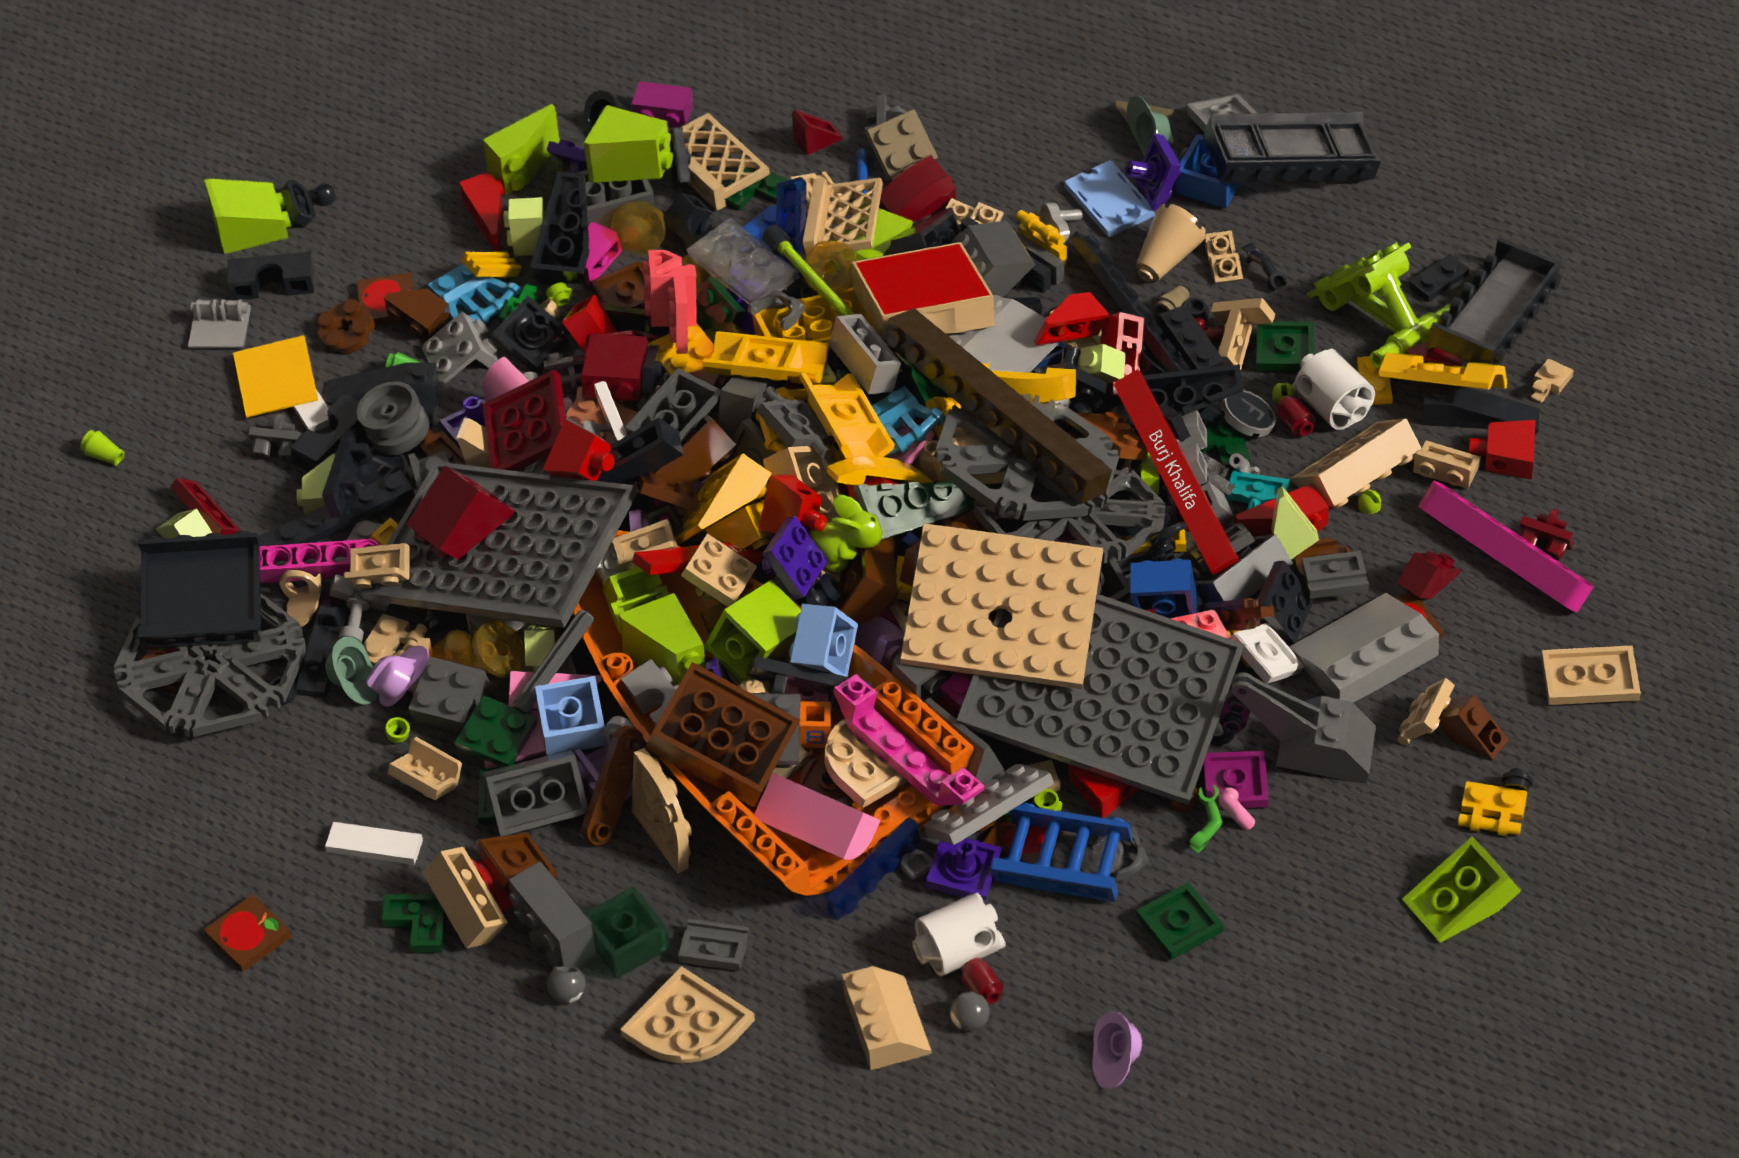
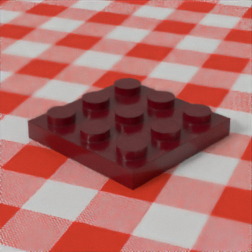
M555 370L547 372L483 403L490 468L518 471L549 456L562 424L566 419L561 376Z

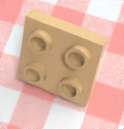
M707 533L681 576L697 586L695 590L699 597L703 591L706 592L702 598L703 600H710L714 597L729 607L737 601L757 566Z

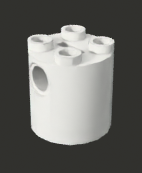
M1334 349L1324 350L1316 355L1308 354L1301 360V369L1292 388L1331 427L1336 430L1345 429L1366 416L1374 402V387Z
M975 893L916 919L915 929L917 936L915 941H913V948L919 961L922 964L929 962L934 971L942 977L962 968L971 959H981L1004 948L1005 941L994 923L998 921L994 907L991 904L985 905L979 893Z

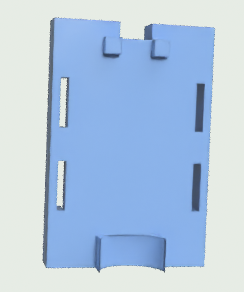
M1111 160L1092 168V173L1089 175L1081 173L1064 181V188L1108 238L1155 215V210L1151 209L1148 201Z

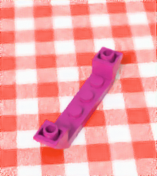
M857 674L834 688L833 692L850 731L933 804L963 805L984 791L985 786L964 767L950 776L874 709L877 692Z

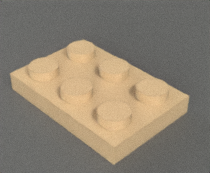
M1632 645L1542 650L1541 660L1548 705L1640 700L1641 692Z

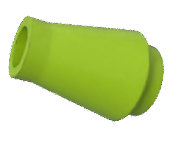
M88 431L80 444V449L84 451L85 456L105 461L115 466L120 463L125 455L123 450L119 449L100 431Z

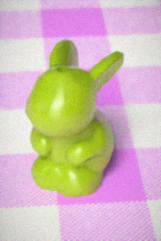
M838 495L833 499L835 510L842 518H832V521L827 522L825 528L820 532L813 529L810 531L811 539L828 561L825 567L836 573L847 568L849 559L856 558V547L864 549L879 545L883 536L878 518L874 514L862 510L856 500L845 495Z

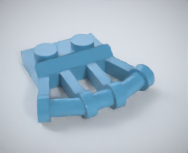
M464 264L428 284V289L449 304L452 320L459 315L456 306L462 304L471 313L468 316L474 320L479 319L484 324L489 323L490 318L493 316H500L511 296L519 298L522 293L521 288L515 283L507 284L493 277H476ZM486 289H493L503 295L500 299H495ZM478 295L488 307L485 309L479 308L470 298Z
M905 386L893 391L890 395L872 405L895 444L894 449L885 456L897 452L903 454L909 450L908 447L917 441L921 443L926 440L925 436L936 425H941L946 420L944 413L938 408L933 407L930 409L920 405ZM920 417L924 421L918 426L912 419ZM905 424L910 432L901 437L895 430Z

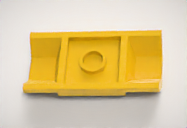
M717 331L713 354L710 359H703L702 364L708 374L741 375L745 378L760 377L769 378L773 381L788 380L789 378L791 383L803 384L799 378L800 374L806 373L813 385H820L826 372L829 343Z
M1386 353L1379 370V376L1480 389H1490L1491 387L1507 389L1505 366L1468 363L1466 367L1445 366L1444 368V364L1424 363L1423 356Z
M806 373L800 374L799 378L809 394L808 401L828 436L834 437L846 459L863 456L884 457L894 449L895 444L853 374H846L834 385H813Z

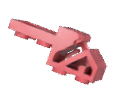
M648 250V261H643L645 316H650L651 327L669 326L670 343H676V353L688 354V326H697L695 266L692 264L683 266L682 257L667 250Z

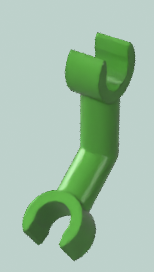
M1213 785L1214 796L1212 798L1204 797L1202 788L1200 787L1198 797L1200 802L1206 807L1209 822L1189 841L1191 843L1189 847L1198 854L1206 847L1210 838L1222 825L1217 804L1219 790L1216 785Z

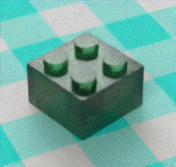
M635 886L584 913L592 925L596 952L617 979L670 949L666 925Z

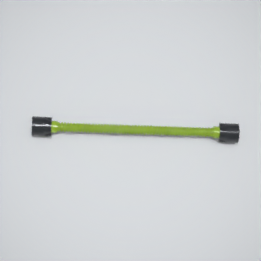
M771 225L763 232V242L776 255L785 256L840 316L854 315L829 286L796 253L790 243V237L779 225ZM895 351L893 352L894 355L901 362L896 384H900L911 376L912 367Z

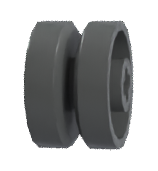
M387 382L374 387L364 395L357 408L358 420L365 430L371 445L377 452L385 455H399L410 451L422 442L430 426L428 416L420 405L415 391L408 384L402 382Z

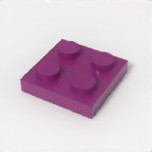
M1265 751L1214 752L1206 754L1203 763L1206 798L1214 796L1213 785L1217 786L1219 795L1222 794L1225 788L1230 787L1238 792L1239 798L1237 801L1244 808L1268 807ZM1218 796V800H1217L1218 808H1219V809H1223V808L1219 805V796Z

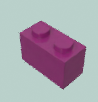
M639 81L631 103L632 112L665 120L669 128H681L688 123L693 108L692 89Z

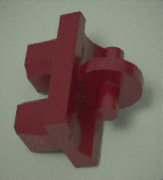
M1553 508L1549 516L1539 513L1537 520L1522 516L1520 536L1534 546H1537L1539 539L1548 542L1545 553L1557 560H1561L1567 549L1572 550L1575 543L1572 541L1573 532L1565 530L1567 522L1558 519L1559 510Z

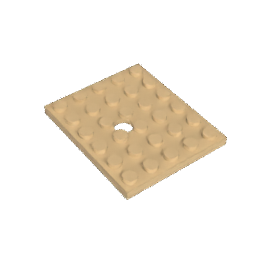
M924 523L900 664L1082 689L1103 548ZM1002 608L1009 611L1012 615V621L1003 628L993 626L988 616L995 609Z

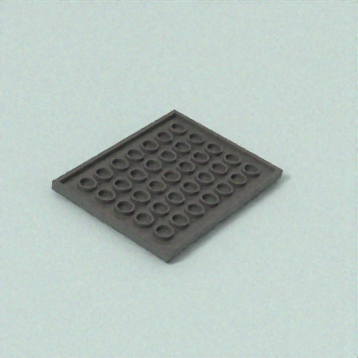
M434 462L387 545L406 543L410 546L409 580L399 581L398 585L385 586L381 585V583L371 584L370 588L361 589L359 593L363 600L565 628L638 493L634 485ZM445 465L482 485L515 510L510 518L460 559H456L448 554L445 558L439 556L430 549L431 543L426 545L413 536L416 531L407 525V522Z
M1097 594L1082 689L974 674L956 723H962L971 731L1189 805L1222 711L1225 696L1230 689L1245 644ZM999 608L993 626L998 628L1005 627L1007 623L1012 621L1010 612Z

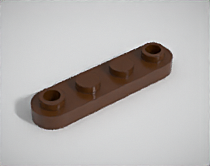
M622 726L613 734L582 823L581 832L583 837L595 845L607 843L614 833L633 778L634 752L643 749L644 746L643 734L631 726ZM633 740L631 747H629V742Z

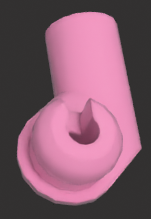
M1230 787L1225 788L1222 794L1219 795V805L1242 829H1251L1255 825V819L1237 801L1239 798L1238 792Z

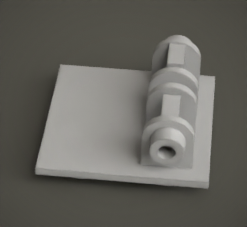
M197 299L196 302H192L191 313H194L188 348H244L251 305L243 302L242 299L227 301V303L225 299H222L221 305L218 304L217 299L213 300L212 305L210 300Z

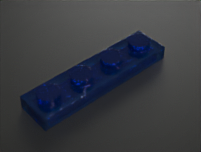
M802 177L777 183L776 224L787 233L793 249L806 262L803 236L806 226L807 182ZM776 255L775 279L780 284L805 278L785 256Z
M908 817L826 898L830 916L840 920L845 914L852 913L858 902L866 894L872 893L877 887L878 882L887 873L890 874L896 869L902 856L906 852L912 853L917 848L920 842L918 823Z

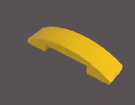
M982 363L989 369V363ZM1047 368L1046 374L991 370L1020 395L1031 394L1030 402H1033L1036 395L1040 396V403L1050 402L1051 399L1054 401L1065 400L1076 395L1075 369Z
M854 457L831 464L826 469V473L837 483L851 485L864 484L866 475L905 480V484L908 482H933L914 466L887 457Z

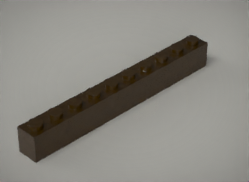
M913 308L889 318L884 337L885 343L1078 503H1085L1106 493L1112 469L918 310Z

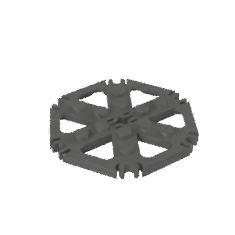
M1031 394L1021 395L1030 402ZM1038 395L1034 397L1033 402H1030L1053 422L1059 418L1067 420L1074 428L1087 435V438L1075 440L1112 469L1106 493L1082 504L1078 503L963 406L958 408L954 405L952 410L949 408L935 450V462L941 463L940 472L943 473V477L992 512H995L996 506H1000L999 515H1003L1005 510H1012L1015 512L1014 519L1017 520L1020 518L1021 512H1024V521L1087 516L1093 513L1095 505L1099 508H1102L1103 504L1106 505L1119 456H1117L1118 450H1111L1113 441L1109 440L1110 437L1062 403L1059 402L1058 407L1055 409V401L1053 399L1050 400L1049 404H1041L1039 402L1040 396ZM955 428H963L985 445H955L952 442ZM1006 472L1000 489H990L970 475ZM1035 480L1065 501L1037 502L1033 500L1031 493Z
M1125 467L1123 470H1115L1106 505L1103 504L1102 508L1095 505L1092 514L1080 517L1030 520L1017 531L1007 534L995 520L998 518L1015 520V512L1005 510L1003 515H999L1000 506H996L995 512H992L976 499L974 501V516L988 532L1054 541L1068 530L1081 545L1103 548L1102 563L1104 564L1107 563L1109 555L1114 556L1117 560H1121V554L1127 558L1163 529L1165 517V503L1134 470L1129 473L1128 467ZM1035 480L1032 490L1034 494H1031L1033 500L1037 502L1065 501ZM1003 483L985 484V486L990 489H1000ZM1120 490H1127L1132 492L1139 501L1113 500L1109 498ZM1021 512L1019 519H1023L1024 512ZM1105 525H1116L1124 528L1138 527L1141 531L1125 542L1117 538Z
M261 594V613L278 626V628L261 631V642L171 647L175 652L134 662L141 646L138 639V626H141V619L136 616L114 665L116 681H118L117 685L120 695L165 732L169 725L171 734H174L179 726H184L185 736L189 737L193 732V736L196 737L262 721V716L266 718L269 716L267 705H274L279 709L281 707L280 700L285 703L306 654L304 637H302L301 626L298 621ZM205 657H209L211 659L215 657L216 662L210 659L205 661ZM277 658H284L288 661L282 678L276 686L269 685L246 667ZM183 681L171 709L167 712L159 711L143 698V693L148 689ZM216 685L244 706V710L236 715L215 720H207L203 717Z

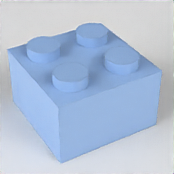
M802 604L801 613L796 618L797 632L795 641L790 647V663L847 677L858 623L836 607Z
M595 676L535 686L547 756L568 750L574 752L579 748L585 750L607 746Z

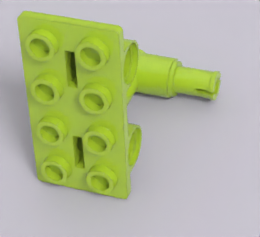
M1395 242L1384 248L1382 252L1377 250L1365 258L1361 257L1355 260L1349 266L1345 264L1334 270L1330 278L1326 276L1315 282L1314 286L1316 288L1307 293L1309 298L1318 295L1322 304L1331 311H1335L1349 301H1352L1395 332L1387 338L1385 345L1371 352L1370 360L1377 368L1381 367L1386 353L1407 354L1408 348L1428 341L1433 322L1438 324L1442 312L1449 313L1451 304H1447L1435 313L1427 312L1420 318H1416L1399 287L1402 284L1398 277L1409 270V261L1404 253L1411 248L1409 242L1401 246ZM1377 292L1379 297L1382 296L1385 303L1374 296L1373 293Z

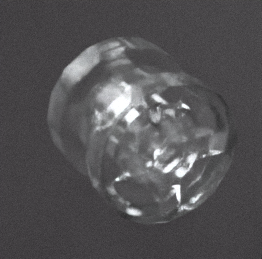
M1107 836L1099 838L1093 845V866L1097 871ZM1121 841L1118 842L1110 874H1114L1123 866V845Z

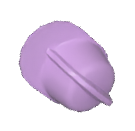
M416 645L406 650L400 656H384L377 661L366 683L370 688L379 693L382 705L391 707L396 704L405 692L422 676L429 658L428 650L423 646Z
M1110 1011L1103 1014L1098 1019L1094 1028L1092 1070L1098 1084L1102 1088L1107 1089L1115 1088L1124 1081L1131 1063L1139 1056L1142 1048L1139 1031L1118 1012Z

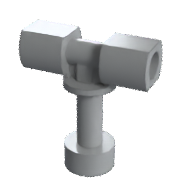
M335 574L330 586L329 596L346 600L347 607L351 609L348 625L341 627L338 640L342 637H353L362 643L364 632L359 628L362 611H367L369 607L386 611L389 603L363 600L359 593L360 588H355L352 583L344 579V576Z

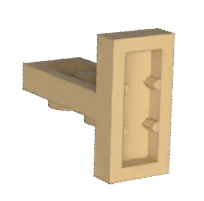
M1263 298L1213 303L1211 313L1221 325H1225L1222 342L1218 348V353L1224 360V366L1240 364L1241 370L1253 325L1273 323L1275 313Z

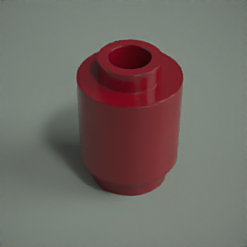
M1289 395L1278 402L1276 406L1277 416L1294 437L1307 436L1313 431L1316 417L1301 399Z
M980 958L971 959L963 965L960 973L962 975V982L969 992L983 996L989 1005L996 1003L1001 998L1004 985L990 965Z

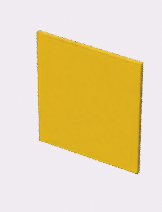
M304 335L233 352L246 418L318 401Z

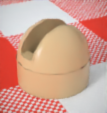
M547 299L540 305L556 320L559 318L560 310L554 301Z

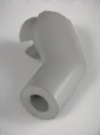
M1238 453L1231 455L1229 463L1236 471L1260 475L1259 468L1250 467L1249 461Z

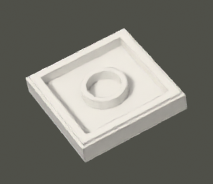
M1268 623L1254 629L1235 632L1229 638L1245 644L1241 656L1266 684L1296 675L1305 667Z

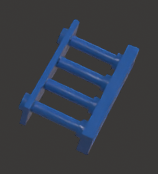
M1022 803L1009 811L1012 822L1017 823L1008 857L1004 859L994 858L991 870L996 882L1116 902L1118 888L1115 878L1110 876L1119 840L1132 841L1133 835L1129 822H1125L1117 817L1105 819L1037 808L1030 803ZM1029 825L1047 828L1038 862L1034 864L1020 861ZM1059 830L1076 833L1068 867L1064 869L1050 866ZM1089 835L1106 838L1098 872L1094 874L1080 871Z

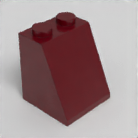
M591 333L582 370V398H597L594 392V384L604 381L613 400L640 401L643 395L641 392V367L648 348L647 337Z
M445 465L407 522V525L416 531L413 535L415 538L426 545L431 543L430 549L439 556L445 558L448 554L456 559H460L510 518L515 510L482 485Z

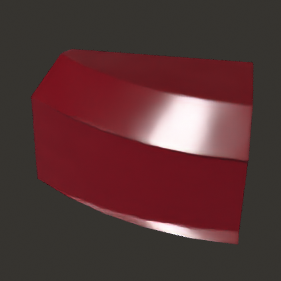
M928 155L914 162L892 178L882 188L880 201L891 213L915 223L946 208L951 198L956 200V188L950 174L945 172L932 155Z

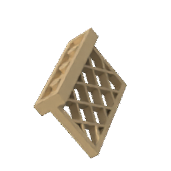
M709 113L681 127L683 128L684 138H690L689 144L685 143V147L689 150L691 157L690 165H688L690 182L688 184L715 210L718 211L726 206L725 199L770 174L769 168ZM706 124L712 127L711 131H698L699 128ZM695 139H709L708 144H694ZM714 140H726L727 144L713 145ZM692 152H705L704 157L691 156ZM710 153H724L723 158H709ZM729 153L741 154L742 158L728 159ZM720 166L719 171H707L706 167ZM725 167H739L738 172H724ZM744 167L758 169L753 173H743ZM722 180H735V183L727 187L721 184Z
M825 177L814 178L803 236V246L809 265L819 264L821 255L870 249L873 247L883 186L881 178L827 185ZM872 189L866 194L862 193L864 190ZM844 193L840 197L834 196V194ZM854 197L857 198V199H856L855 201H853L852 203H848V201L851 200L852 198H854ZM864 204H869V206H867L863 210L860 209V207ZM838 207L843 208V209H841L840 211H838L837 213H833V212H832V211H834L835 209H837ZM851 213L855 214L854 216L850 217L849 219H845V217L848 216L849 214H851ZM863 219L867 220L865 223L861 224L860 226L857 225V223L860 222L861 220H863ZM835 223L840 224V225H838L837 227H835L834 229L829 228V227H831L832 225H834ZM848 229L852 230L851 232H849V233L846 234L845 236L842 235V233L845 232L846 230H848ZM860 235L866 237L865 239L854 240ZM833 239H836V240H837V241L834 242V243L826 244V243L830 242V241L833 240Z

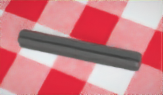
M582 609L577 612L513 701L515 708L526 713L529 712L537 701L535 686L549 684L594 621V617L590 613Z

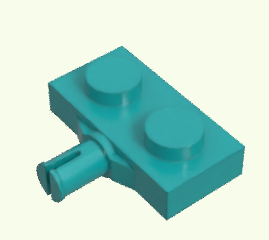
M1232 471L1227 490V500L1248 503L1247 510L1275 499L1277 489L1281 486L1288 492L1290 479Z

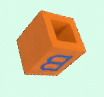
M800 701V745L803 748H825L831 732V702Z

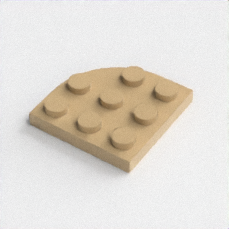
M845 718L831 730L824 750L826 769L835 784L861 808L866 807L908 782L850 731Z
M643 748L634 752L632 813L678 874L688 869L689 856L691 855L688 837L692 835V830L688 821L684 819L677 800V788L671 778L667 779L659 761L655 757L652 758L647 750Z
M681 966L620 1031L621 1037L655 1058L674 1063H692L709 1059L726 1050L755 1021V1016L753 1012Z

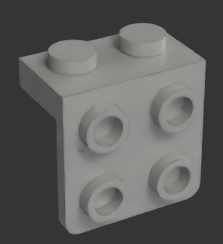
M461 312L423 344L422 350L428 362L436 363L439 383L446 384L475 359L489 368L499 360L495 353L497 352V347L486 334L488 329L481 320H474L464 312Z

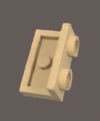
M1426 440L1422 449L1417 450L1414 455L1413 472L1424 477L1434 478L1454 486L1469 489L1480 466L1481 457Z
M668 519L623 534L612 540L618 558L617 564L622 572L638 567L632 562L634 552L678 548Z
M406 543L351 548L350 572H344V579L352 583L355 588L360 589L370 588L371 584L381 583V585L395 586L398 585L399 581L409 580L410 546Z
M415 737L411 739L408 754L390 763L388 774L398 779L401 783L423 793L424 796L437 800L458 786L462 763Z

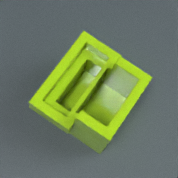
M636 567L609 576L602 587V592L619 634H621L620 613L669 595L666 585L661 586L662 582L659 574L648 575L642 569Z

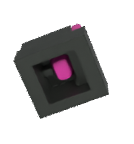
M655 499V507L645 512V517L650 525L668 519L673 533L683 528L682 518L671 503Z

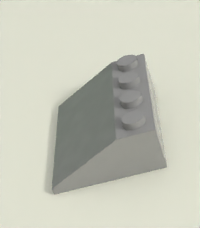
M993 295L995 326L950 333L948 335L981 363H989L990 370L1030 373L1060 343L1036 345L1033 341L1047 318L1014 299L1001 298L999 295Z
M1385 593L1291 645L1289 648L1304 664L1305 667L1303 669L1328 697L1354 703L1438 656L1439 633L1422 614Z

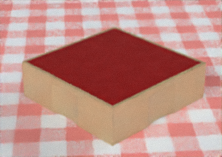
M961 242L852 262L854 293L864 311L871 316L873 327L883 341L889 318L913 308L918 310L946 334L995 326L994 296Z

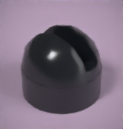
M324 183L319 184L315 188L313 196L317 205L329 206L334 203L336 195L331 185Z

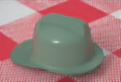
M1133 96L1127 105V120L1143 155L1145 156L1154 134L1164 135L1169 145H1172L1174 139L1168 118L1162 113L1151 111L1144 98Z
M342 637L336 641L332 652L329 653L326 659V674L334 685L342 687L345 694L352 701L361 705L371 704L376 700L378 693L366 683L373 669L367 651L359 640L353 637Z

